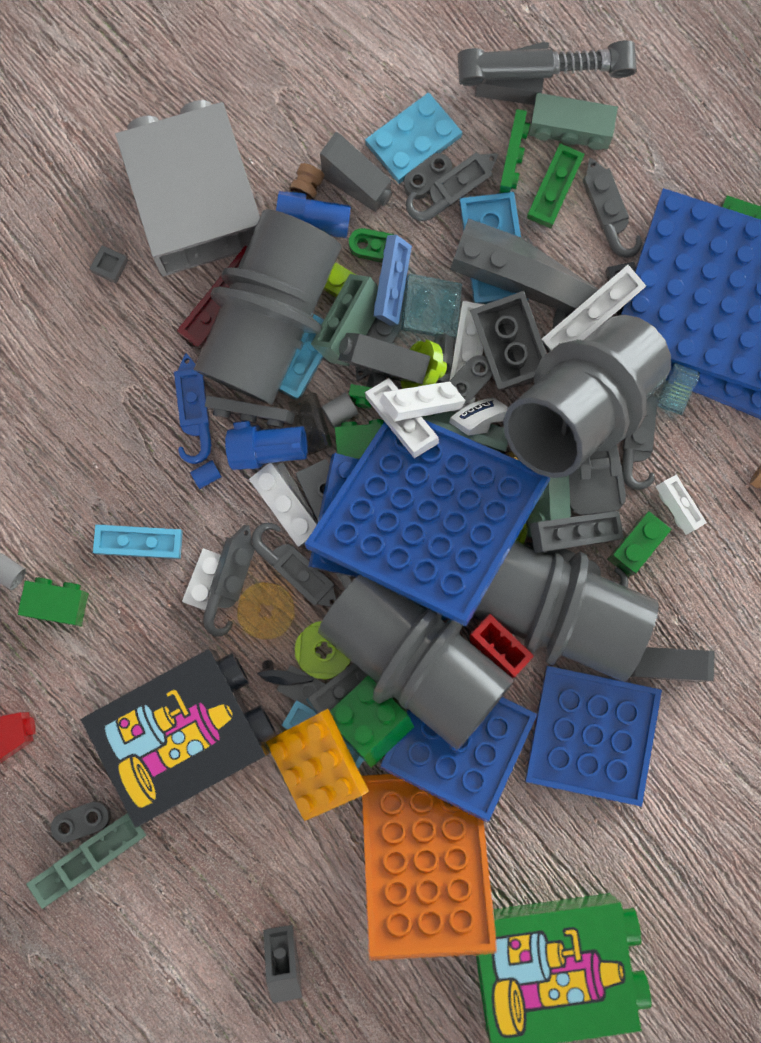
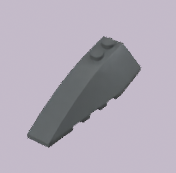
M472 219L467 221L450 268L451 271L511 293L524 291L526 298L569 314L599 290L521 237Z

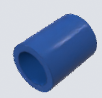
M213 460L190 472L199 489L222 477Z

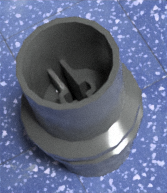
M263 210L239 267L224 268L221 274L222 280L229 288L216 287L212 289L211 298L220 307V310L193 370L239 393L273 405L296 351L301 350L304 343L301 340L304 333L320 334L322 326L312 315L339 256L341 244L324 231L296 217L275 210Z
M620 315L609 318L585 340L578 339L558 344L541 358L534 375V385L512 403L506 411L503 420L504 433L513 453L524 465L538 474L551 478L567 477L576 471L594 452L609 451L619 442L635 433L640 428L647 413L646 400L665 382L671 370V354L665 339L654 326L643 319L629 315Z
M515 541L473 613L472 618L483 622L491 614L512 635L523 639L524 647L532 654L540 647L545 648V662L554 665L563 656L624 682L633 674L648 645L658 616L659 603L654 598L589 572V560L585 553L578 552L568 562H565L563 557L557 553L552 555L544 552L535 553L534 548Z
M358 575L329 609L319 626L318 633L377 682L373 700L381 704L395 697L404 709H409L446 742L458 750L492 711L515 680L459 635L462 624L452 619L445 623L441 620L442 614L426 608L364 576Z

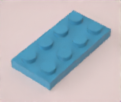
M514 192L460 198L459 205L463 232L468 219H472L521 237ZM470 278L474 303L485 305L516 294Z

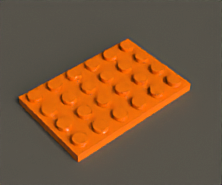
M392 774L363 775L362 778L369 791L362 796L369 960L495 954L497 946L484 821Z

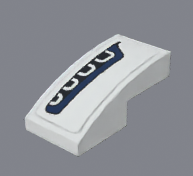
M494 397L483 399L458 411L450 417L449 423L468 436L488 433L492 422L504 420L508 406Z

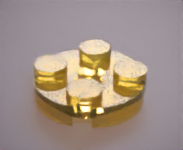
M259 582L248 587L242 593L238 604L237 618L243 630L249 635L261 640L275 639L282 636L291 627L295 618L294 601L282 586ZM262 604L266 606L273 605L274 609L271 611L273 616L268 619L266 616L260 618L259 613L262 611L260 608Z

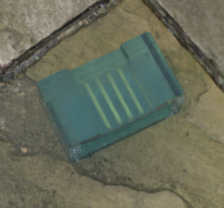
M674 363L658 398L657 406L682 416L700 377L699 371Z

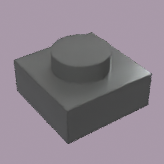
M101 245L89 269L93 274L117 284L129 260L127 256Z

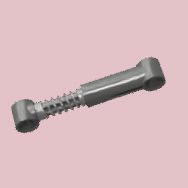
M628 40L614 42L607 49H599L597 52L592 49L589 53L586 50H583L582 53L577 50L575 53L568 51L565 54L561 51L558 54L557 51L553 52L552 49L484 52L482 49L470 48L462 50L457 54L459 83L464 86H476L486 81L552 78L553 74H559L560 71H564L565 74L567 71H572V73L575 71L581 73L582 70H587L588 73L590 70H594L595 73L597 70L600 72L607 71L612 78H625L637 72L635 43Z

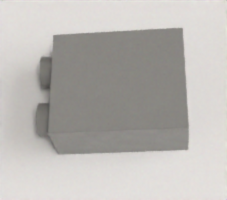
M206 100L193 101L183 106L179 115L162 120L154 116H142L132 120L128 124L127 130L115 133L151 254L162 277L236 255L245 245L248 246L260 216L223 102L212 105Z

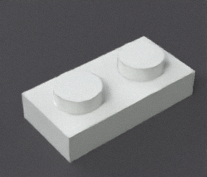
M677 475L655 486L659 492L660 499L669 507L674 515L677 526L686 535L707 523Z
M202 549L182 600L183 603L202 610L206 609L211 594L209 590L221 556L220 554Z

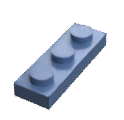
M398 235L387 236L382 269L379 276L377 298L374 304L373 316L389 326L399 325L412 245Z

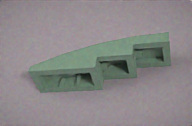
M127 813L26 883L40 907L44 909L147 835L141 826L134 827Z

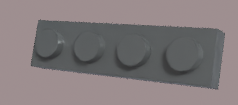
M619 511L530 523L535 553L624 539Z

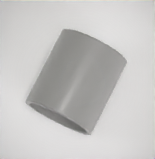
M346 392L321 407L333 428L358 415L355 405Z
M0 553V584L9 590H14L22 582L27 570Z

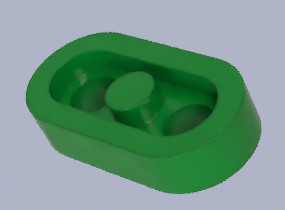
M365 228L356 229L349 237V250L357 258L383 263L387 236L394 234ZM364 242L367 244V247L361 249L358 247V244Z

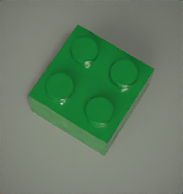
M368 675L330 713L346 743L372 768L414 728V725L408 714L392 698L381 704L373 700L377 683Z

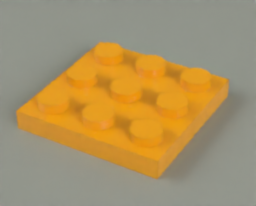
M329 709L318 713L266 742L304 821L369 792Z

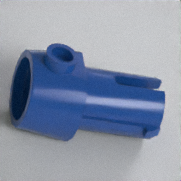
M278 192L276 211L305 221L330 236L347 238L351 205L306 199L307 193Z
M250 421L233 422L234 429H228L226 433V455L232 470L257 469L266 463L307 459L308 444L303 426L261 430L259 425L251 426Z

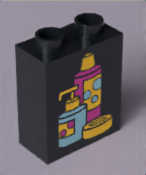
M207 649L80 719L135 828L271 754L265 742L276 737L277 733L261 704L248 711L238 689L248 685L249 680L233 652L221 659L217 651Z

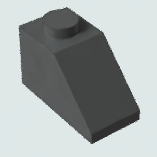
M293 925L263 930L266 984L272 1003L303 998L301 972Z

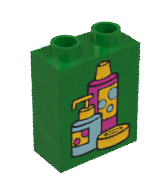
M610 893L493 909L497 952L495 954L475 955L486 1034L489 1043H565L642 1032L638 1010L651 1009L652 1000L645 971H632L628 947L640 946L642 942L638 916L633 907L622 909V904Z

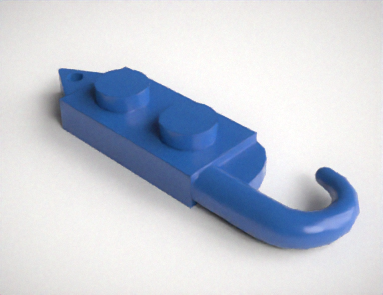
M185 353L178 371H174L179 420L184 433L190 436H199L201 450L195 456L187 455L183 447H179L178 451L180 457L185 462L198 464L206 460L211 453L208 408L205 407L206 389L204 376L193 370L195 363Z

